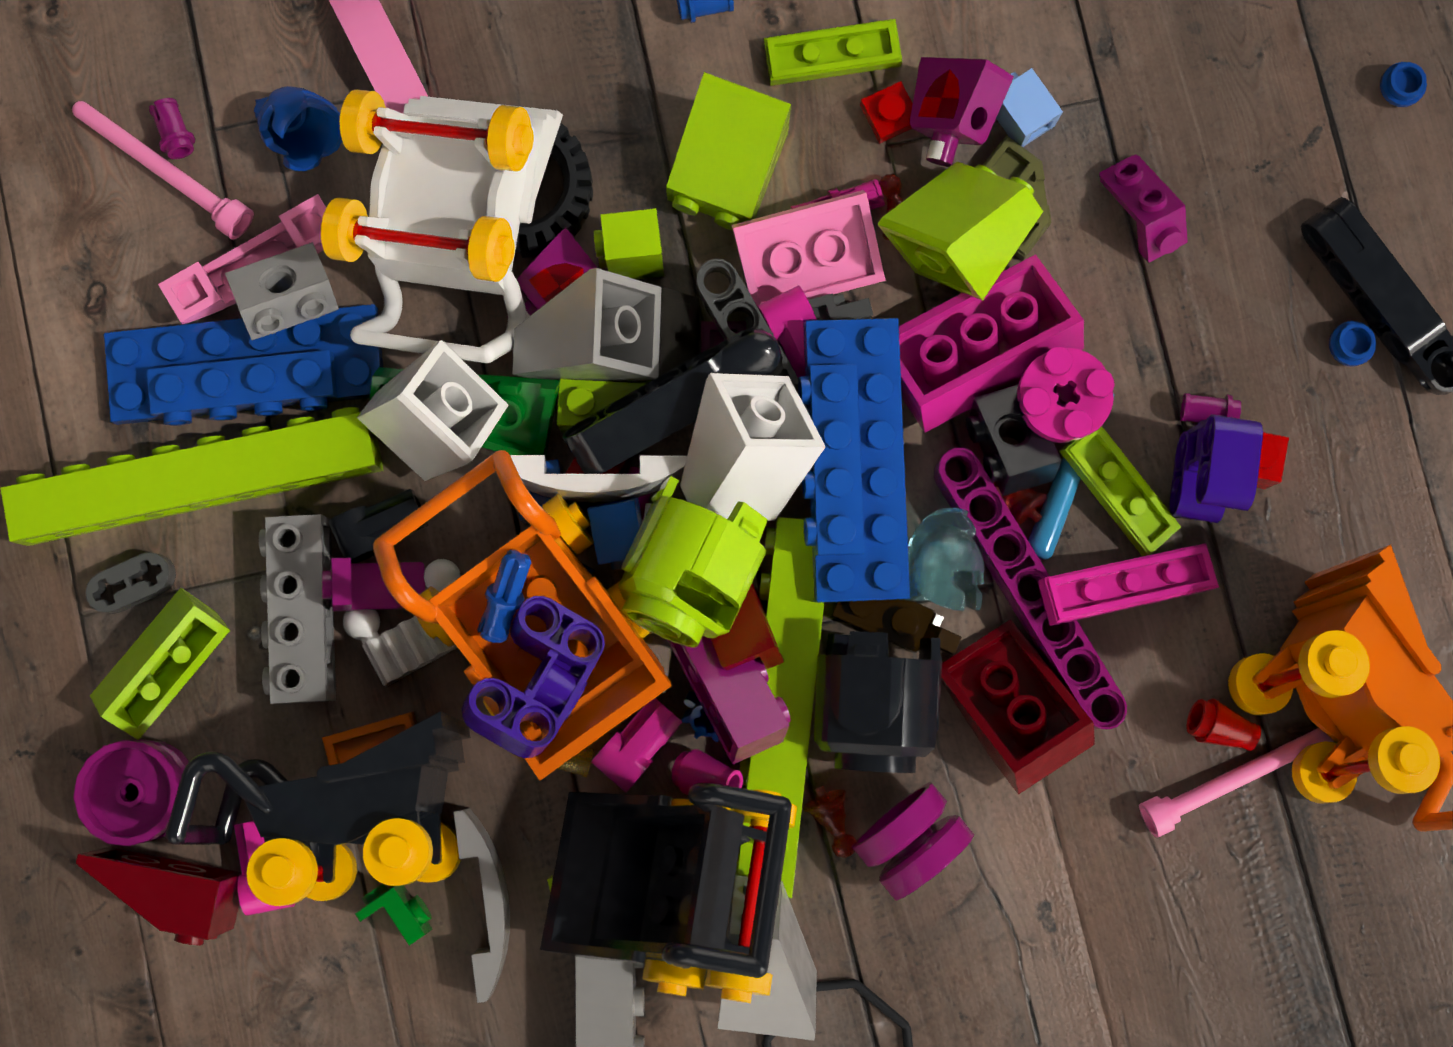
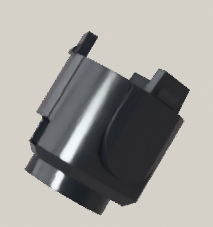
M850 631V635L828 634L826 655H818L814 742L822 751L835 752V769L916 773V757H926L935 749L936 733L939 729L942 670L940 638H921L919 659L889 657L888 633Z

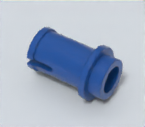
M677 0V7L681 20L689 19L690 23H695L697 17L734 11L733 0Z

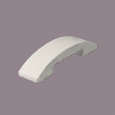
M510 455L528 491L551 498L559 494L566 501L589 503L612 502L640 497L658 491L662 483L670 476L678 480L682 478L687 456L640 455L639 474H547L545 455Z

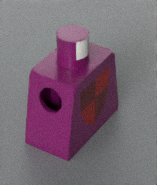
M921 57L910 125L912 129L931 139L926 160L936 165L950 167L953 163L958 144L982 145L985 143L1014 76L987 59Z
M566 228L549 243L517 278L521 293L527 300L524 303L526 319L589 269L597 268Z

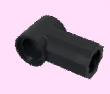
M409 489L368 508L367 506H360L345 511L328 522L343 557L351 558V564L374 556V541L421 507V504L414 491ZM425 522L423 525H421L413 532L429 526L428 522Z

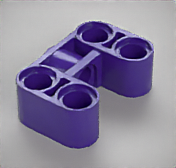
M1211 414L1207 419L1199 421V424L1193 428L1183 431L1177 444L1169 502V511L1172 516L1219 523L1225 508L1248 511L1251 508L1257 489L1263 440L1261 422Z
M533 596L526 599L511 622L510 635L514 643L524 651L542 660L524 693L502 680L485 678L474 685L462 706V718L471 730L521 758H533L540 755L555 738L563 722L569 717L588 683L586 681L603 653L605 646L604 636L595 624L545 596ZM528 615L540 617L546 625V631L535 632L531 630L525 622V617ZM568 641H581L588 650V657L575 656L568 647ZM481 696L492 698L499 707V714L495 716L483 714L476 705V698ZM530 721L538 725L542 732V740L531 741L526 739L520 731V723Z

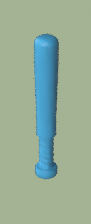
M1064 457L1028 540L1039 559L1046 560L1052 557L1081 479Z

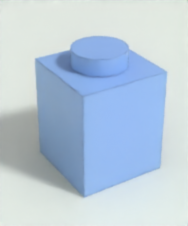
M1032 68L1020 76L1016 72L1011 73L1014 76L996 117L1007 135L1022 147L1055 127L1063 113Z

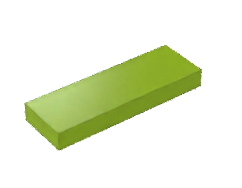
M896 19L764 38L770 86L901 67L902 65Z
M1102 426L1094 433L1080 440L1068 442L1059 450L1142 557L1154 553L1181 528L1180 524Z

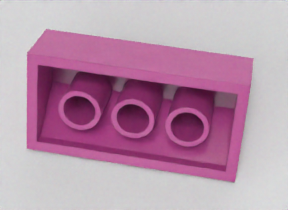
M1035 254L1003 271L983 301L961 293L899 326L902 399L924 433L971 409L974 397L1018 384L1025 369L1032 361L1054 347L1084 349V319Z

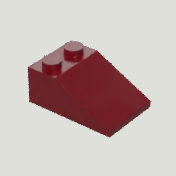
M1011 619L942 663L941 682L992 761L1018 795L1095 745L1093 721Z
M115 847L102 848L77 855L76 864L159 931L174 933V941L178 943L203 945L204 940L217 939L218 935L234 929L240 903L237 889L238 877L242 872Z

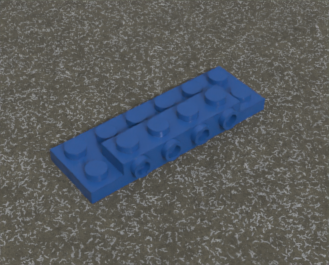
M375 304L339 308V310L319 318L311 319L253 341L243 318L104 333L110 421L116 425L163 420L164 425L177 426L192 423V417L209 415L210 420L224 421L236 419L237 412L254 410L255 415L271 416L283 413L282 407L300 405V410L318 411L327 409L328 402L370 398L372 376L378 367L383 368L382 348L356 344L352 341L350 332L355 326L379 316L378 308Z
M898 318L805 321L803 323L805 376H801L798 379V394L803 404L807 405V412L826 446L802 481L803 498L810 499L811 518L804 519L805 546H812L814 602L910 599Z

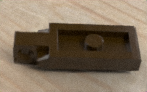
M910 599L837 602L831 615L866 632L888 633V642L913 653L919 652L921 638H940V650L953 655L962 638L940 627L944 619L943 616L934 613L935 610Z

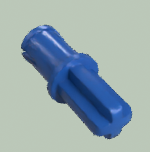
M515 549L509 550L502 558L495 582L487 587L485 593L488 600L487 606L477 631L481 632L480 636L489 642L501 643L507 640L516 610L524 602L525 598L522 589L531 565V559L527 554L520 553Z

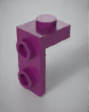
M1132 155L1099 173L1100 182L1136 221L1139 253L1148 263L1165 254L1172 253L1180 246L1188 243L1185 204L1139 155Z
M331 558V570L322 571V599H332V611L404 609L384 584L378 563L351 564V558ZM399 562L401 572L410 586L418 594L425 591L424 563Z

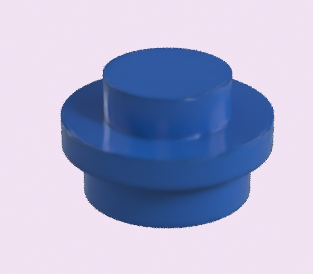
M1411 62L1393 64L1383 73L1380 80V90L1387 102L1397 107L1414 105L1423 97L1427 87L1424 70L1419 65Z
M1348 321L1333 330L1329 338V349L1334 359L1340 364L1355 367L1371 359L1376 350V338L1373 331L1364 323Z

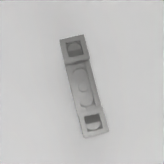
M470 808L454 811L459 859L478 857L489 939V947L478 948L471 955L477 1003L487 1002L493 995L505 964L510 934V906L506 879L496 848L478 817Z

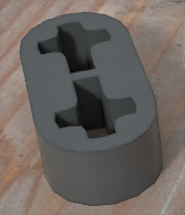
M150 552L140 554L93 576L86 587V599L90 606L99 612L111 614L123 612L168 591L175 582V566L170 559L163 555ZM149 563L152 566L162 568V572L156 575L157 584L150 581H140L137 583L135 580L148 573L147 564ZM108 582V584L115 586L126 584L127 588L114 594V603L108 600H101L100 594L106 591L105 583Z

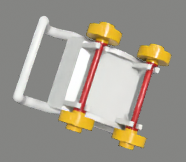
M355 89L346 96L341 108L339 121L340 134L346 149L355 153L374 154L382 145L371 181L369 217L361 201L338 197L331 200L327 205L321 223V242L325 254L333 260L354 262L361 256L364 250L367 251L368 258L375 265V272L384 296V308L381 315L357 325L351 330L350 337L354 343L423 354L438 342L386 333L396 326L401 316L403 299L398 281L503 295L508 313V324L505 333L481 347L444 343L462 360L491 363L514 349V328L526 320V309L520 286L512 272L520 223L530 224L532 222L536 197L563 114L557 110L420 96V100L409 98L408 104L405 103L403 113L386 108L383 98L375 91Z

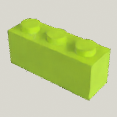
M180 588L91 693L90 697L100 717L139 740L230 632V629L218 613L183 588Z

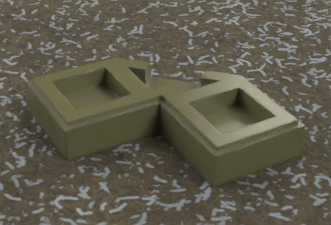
M1006 135L983 165L995 172L997 176L1009 180L1014 176L1027 182L1034 189L1033 196L1043 210V213L1014 254V256L1023 261L1052 222L1046 199L1042 161Z

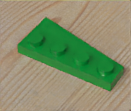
M378 367L372 376L370 400L379 389L404 369ZM477 374L508 404L505 412L482 447L493 451L504 450L510 455H545L546 457L560 380Z

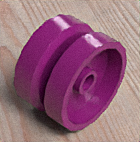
M147 739L123 740L103 746L86 760L76 777L73 798L78 818L90 834L108 844L131 846L166 837L165 834L181 775L189 763L188 759L182 751L164 741Z
M931 782L921 786L892 807L852 845L854 851L868 867L878 866L892 858L881 871L879 881L895 901L911 894L939 874L968 846L974 837L973 832L958 815L947 816L933 824L942 815L947 801Z

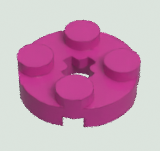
M1054 347L1037 357L1025 369L1018 384L1017 397L1018 401L1020 400V409L1024 414L1022 417L1027 426L1046 440L1063 443L1080 440L1094 433L1104 424L1113 406V389L1115 385L1111 373L1093 355L1076 348ZM1066 384H1069L1074 388L1073 394L1077 396L1076 404L1068 402L1062 407L1057 404L1059 396L1053 390L1056 385L1064 387Z

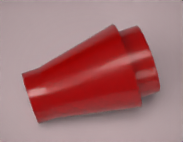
M1214 698L1208 701L1203 699L1197 700L1187 718V732L1194 735L1196 741L1200 743L1238 747L1252 751L1257 746L1261 737L1260 725L1248 721Z

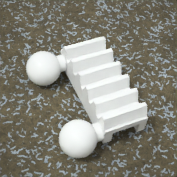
M447 559L434 560L426 567L424 573L426 587L432 586L439 592L461 577L456 564ZM376 610L346 611L343 617V627L350 637L362 641V647L383 686H389L458 648L456 645L448 647L438 637L432 639L423 630L416 616L399 623L397 627L387 630L381 635L377 632L380 626V617Z

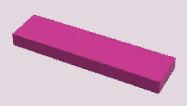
M1206 543L1049 576L1038 580L1050 626L1206 592L1219 587Z

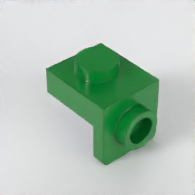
M385 884L378 886L361 898L366 907L355 913L361 922L384 907L409 946L432 930L428 923L432 919L429 909L418 895L412 898L404 885L395 886L392 889H389Z

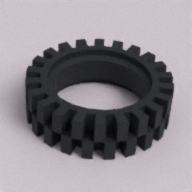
M560 123L550 156L558 163L563 172V191L560 200L553 210L544 217L530 224L520 223L515 252L520 253L522 258H531L532 252L535 251L542 252L565 228L570 233L572 232L576 235L581 229L580 221L582 218L587 219L590 212L589 201H593V180L589 162L579 140L575 135L571 137L568 128Z

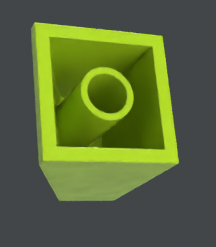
M704 72L666 185L667 200L673 202L672 206L685 214L696 216L698 212L715 217L714 222L728 230H732L731 225L755 219L788 135L791 104Z
M957 161L884 215L877 225L915 273L983 301L1043 213V210L1033 196L1034 189L1024 180L1014 176L1009 180L997 176L995 172L984 165L978 164L976 167H972Z

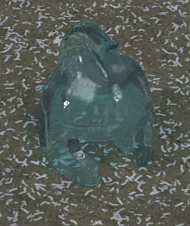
M943 508L928 515L916 528L908 544L910 599L905 600H930L942 607L964 611L965 606L973 610L981 609L982 593L977 585L984 584L985 569L981 551L972 538L976 534V528L967 517L969 511L960 508Z

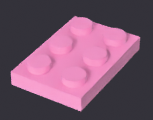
M864 190L731 225L746 287L757 307L798 285L802 288L807 299L810 300L886 281L867 193Z

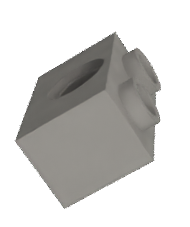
M313 242L225 273L252 341L339 310L329 279Z

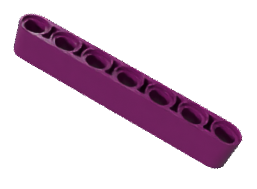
M965 448L948 450L939 459L934 468L936 485L1045 663L1094 723V729L1118 727L1127 715L1125 698L1078 621L1062 623L1063 633L1061 638L1057 641H1051L1047 639L1042 630V624L1047 618V613L1040 588L1039 594L1034 601H1027L1020 596L1018 583L1022 577H1030L1038 584V580L1049 577V574L982 464L970 450ZM951 460L962 462L968 471L966 481H952L946 474V463ZM982 499L990 505L991 517L989 521L980 522L971 516L969 511L971 500ZM997 538H1006L1013 543L1015 555L1010 562L1002 561L995 555L994 543ZM1074 655L1081 657L1087 665L1085 677L1078 682L1073 680L1067 672V663ZM1100 695L1106 697L1111 704V713L1102 722L1097 720L1091 711L1094 699Z

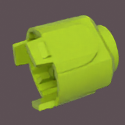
M670 476L662 483L659 491L652 496L651 500L653 503L622 564V569L625 570V573L618 586L626 602L621 611L632 622L651 633L683 646L698 647L702 636L716 638L729 633L766 554L764 546L759 542L768 519L741 501L737 502L730 516L726 519L696 504L673 498L672 495L679 480Z

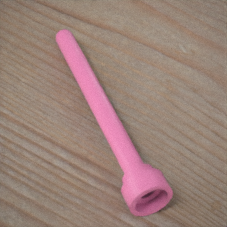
M78 101L73 105L72 112L76 118L211 213V219L215 222L216 229L227 237L235 240L248 229L253 220L254 212L237 199L232 201L228 198L220 199L86 102Z
M1317 728L1173 799H1170L1168 796L1162 799L1155 796L1139 804L1140 813L1153 836L1156 838L1175 830V824L1181 821L1180 816L1293 762L1296 756L1311 744L1324 741L1334 742V740L1320 728Z

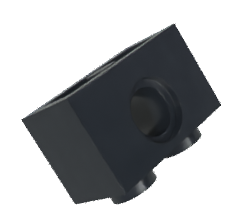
M1018 385L974 397L970 416L966 418V426L973 443L979 442L985 455L983 457L984 469L992 483H997L1002 496L1054 481L1061 463V458L1054 443L1034 433L1022 417L1024 414L1020 409V400L1018 401L1017 397ZM1001 437L1014 438L1019 444H1008Z

